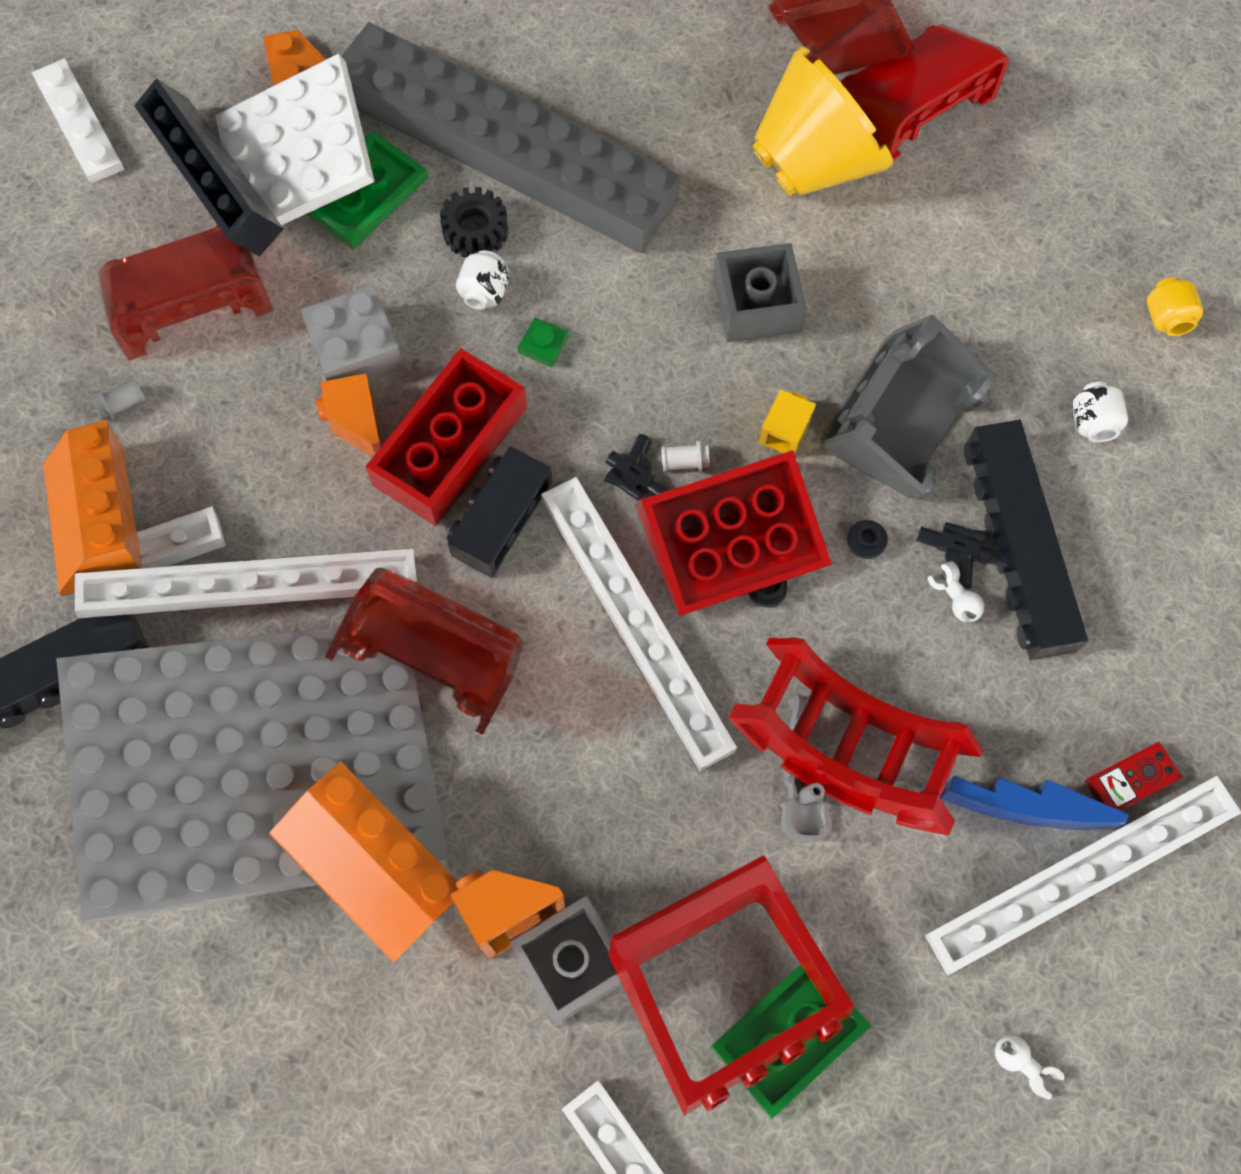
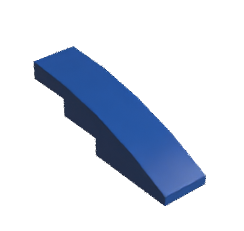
M954 775L946 783L941 795L942 800L983 815L1025 825L1057 829L1113 830L1125 824L1129 814L1049 780H1045L1035 788V791H1031L1000 777L987 790Z

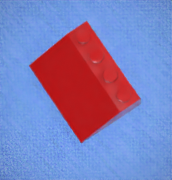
M793 450L641 499L635 505L648 544L679 616L832 565Z

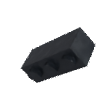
M509 446L503 457L497 456L490 466L488 472L489 479L482 489L478 487L473 492L468 502V512L462 521L458 519L453 523L447 535L452 557L491 578L495 575L542 500L541 494L547 492L552 484L550 466Z

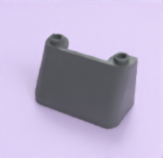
M934 315L927 316L895 330L883 341L825 430L820 444L833 456L908 498L922 497L935 485L936 469L928 462L960 410L970 406L977 407L987 399L990 394L989 387L997 375Z

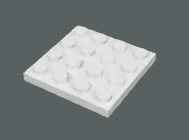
M339 54L215 115L221 144L281 225L374 182L347 64Z

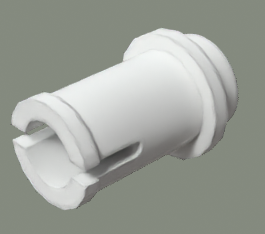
M696 441V445L661 447L663 472L698 468V472H702V468L710 467L708 444L700 445V441Z

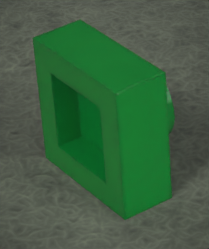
M534 317L518 346V353L552 368L569 338V331Z

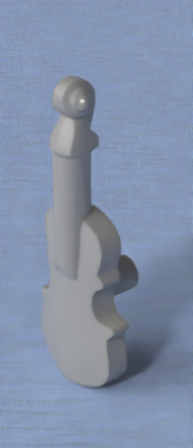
M794 695L789 700V706L793 710L790 720L792 730L807 702L803 695ZM784 770V785L788 789L787 801L780 804L783 811L781 827L784 834L789 839L799 843H811L826 838L832 829V820L829 812L832 805L823 800L825 795L824 787L820 783L807 785Z

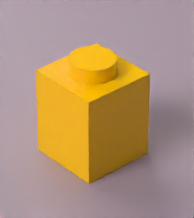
M780 389L762 426L758 443L780 453L793 450L794 454H796L812 420L816 404L810 402L800 393H789Z

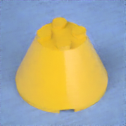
M803 46L793 53L754 136L755 143L752 145L755 150L754 154L765 168L768 169L773 165L778 173L775 174L778 178L777 182L789 197L795 192L801 196L887 171L894 165L887 146L884 144L879 148V144L872 135L876 128L858 103L820 59L812 64L806 58L810 51Z

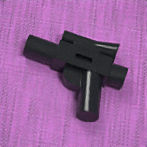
M638 434L628 456H621L616 451H612L605 461L612 469L605 476L604 482L620 488L637 501L642 498L643 492L654 496L670 490L657 481L655 476L650 473L651 463L644 456L652 440L644 434Z
M945 522L942 533L921 526L916 541L945 552L946 562H954L959 569L960 584L966 589L972 588L973 562L978 561L988 564L992 554V549L981 546L986 531L967 529L949 522Z

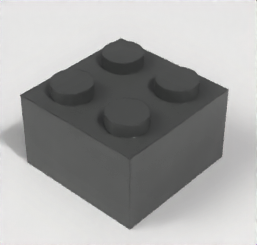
M792 243L719 252L716 254L713 278L727 342L801 332L807 307Z

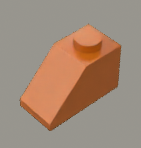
M367 373L320 382L322 397L316 398L320 420H328L332 433L373 457L381 448L382 440Z

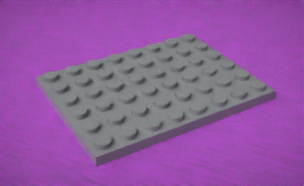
M405 619L56 658L83 925L318 885L269 833L305 792L340 761L440 863L447 862V850Z

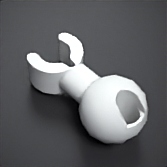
M950 561L942 564L941 568L947 574L946 581L941 578L940 574L936 573L928 577L930 585L935 589L945 590L953 600L952 611L960 621L974 622L978 620L984 612L982 597L976 592L964 589L959 582L960 572L954 562Z
M1010 1034L1002 1037L997 1042L994 1049L995 1057L1001 1067L1013 1072L1020 1070L1029 1078L1030 1087L1036 1095L1041 1098L1051 1099L1052 1094L1044 1088L1043 1079L1039 1074H1050L1057 1080H1064V1074L1055 1067L1040 1065L1031 1057L1029 1045L1018 1035ZM1005 1042L1006 1048L1003 1051L1002 1044Z

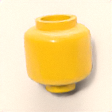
M1177 277L1165 278L1157 283L1156 288L1147 297V307L1154 328L1159 332L1166 333L1168 336H1180L1191 332L1196 328L1197 322L1203 316V305L1197 287L1192 281L1179 280Z

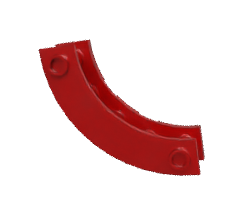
M796 637L769 638L766 645L781 663L761 703L755 705H734L728 718L737 729L761 752H764L768 747L782 758V769L807 785L820 783L824 787L826 796L868 815H872L873 810L877 809L897 816L896 824L931 833L950 835L955 820L941 800V795L957 756L981 757L983 752L969 726L959 722H945L919 716L869 695L832 670L819 658L804 639ZM794 675L812 692L792 730L778 716L776 709ZM825 701L852 715L833 758L826 756L807 741ZM867 723L896 736L878 779H872L860 774L848 766ZM912 743L940 751L924 791L921 792L894 786Z

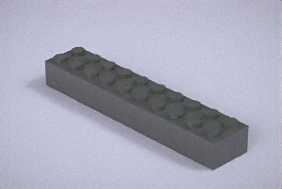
M371 22L366 24L341 56L347 64L358 111L643 254L678 201L680 175Z

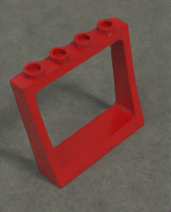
M764 855L611 937L608 956L684 1116L701 1105L704 1106L707 1112L717 1108L730 1097L728 1089L741 1081L746 1088L755 1085L768 1075L769 1071L766 1066L779 1058L784 1065L793 1062L807 1050L804 1043L817 1036L821 1043L831 1039L843 1029V1025L840 1022L849 1017L855 1007L799 917ZM752 903H759L764 907L825 1001L826 1007L705 1079L693 1081L687 1074L639 965Z

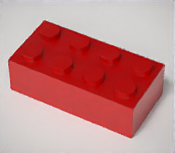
M460 348L365 466L372 486L436 527L527 410L525 387Z

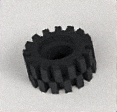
M469 187L462 188V196H459L457 191L452 193V202L446 199L443 203L444 209L440 211L441 228L446 245H450L451 251L455 254L460 249L461 257L464 258L468 257L469 252L473 254L483 250L492 252V247L499 251L502 248L501 241L506 242L508 237L507 211L505 205H502V199L499 196L494 198L493 192L488 189L485 195H483L481 187H475V193H469ZM471 215L484 216L489 222L485 228L478 231H468L460 226L462 220Z

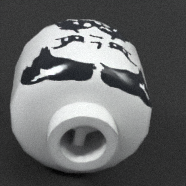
M479 251L465 258L456 281V289L464 299L465 304L473 309L483 310L485 307H495L503 299L510 279V272L505 265L504 259L491 251Z
M1093 382L1083 388L1084 391L1076 395L1072 402L1075 426L1078 433L1087 437L1092 442H1106L1117 438L1121 433L1120 431L1128 423L1127 408L1122 391L1117 387L1108 386L1106 382Z

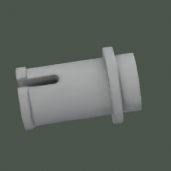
M135 379L104 394L101 391L96 392L98 396L91 399L102 420L109 417L111 420H114V415L141 402H146Z

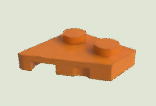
M299 30L263 36L273 86L326 60Z

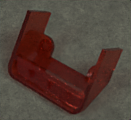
M375 568L354 596L325 658L333 661L341 648H343V652L347 656L359 661H365L366 658H376L379 653L392 658L454 689L453 698L457 702V708L472 717L480 715L475 731L483 735L514 677L524 641L509 628L392 570Z

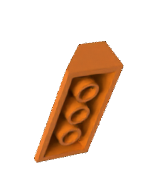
M107 420L67 430L43 463L58 591L62 597L75 593V573L142 569L122 444Z
M341 761L307 790L269 833L393 963L454 903L450 895L459 890L456 886L458 881Z
M481 869L468 874L456 883L459 890L450 895L478 947L489 959L511 947L509 942L565 909L564 895L559 887L491 870L485 875Z

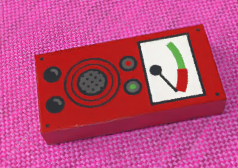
M1158 741L1084 781L1096 801L1121 811L1182 779V776Z

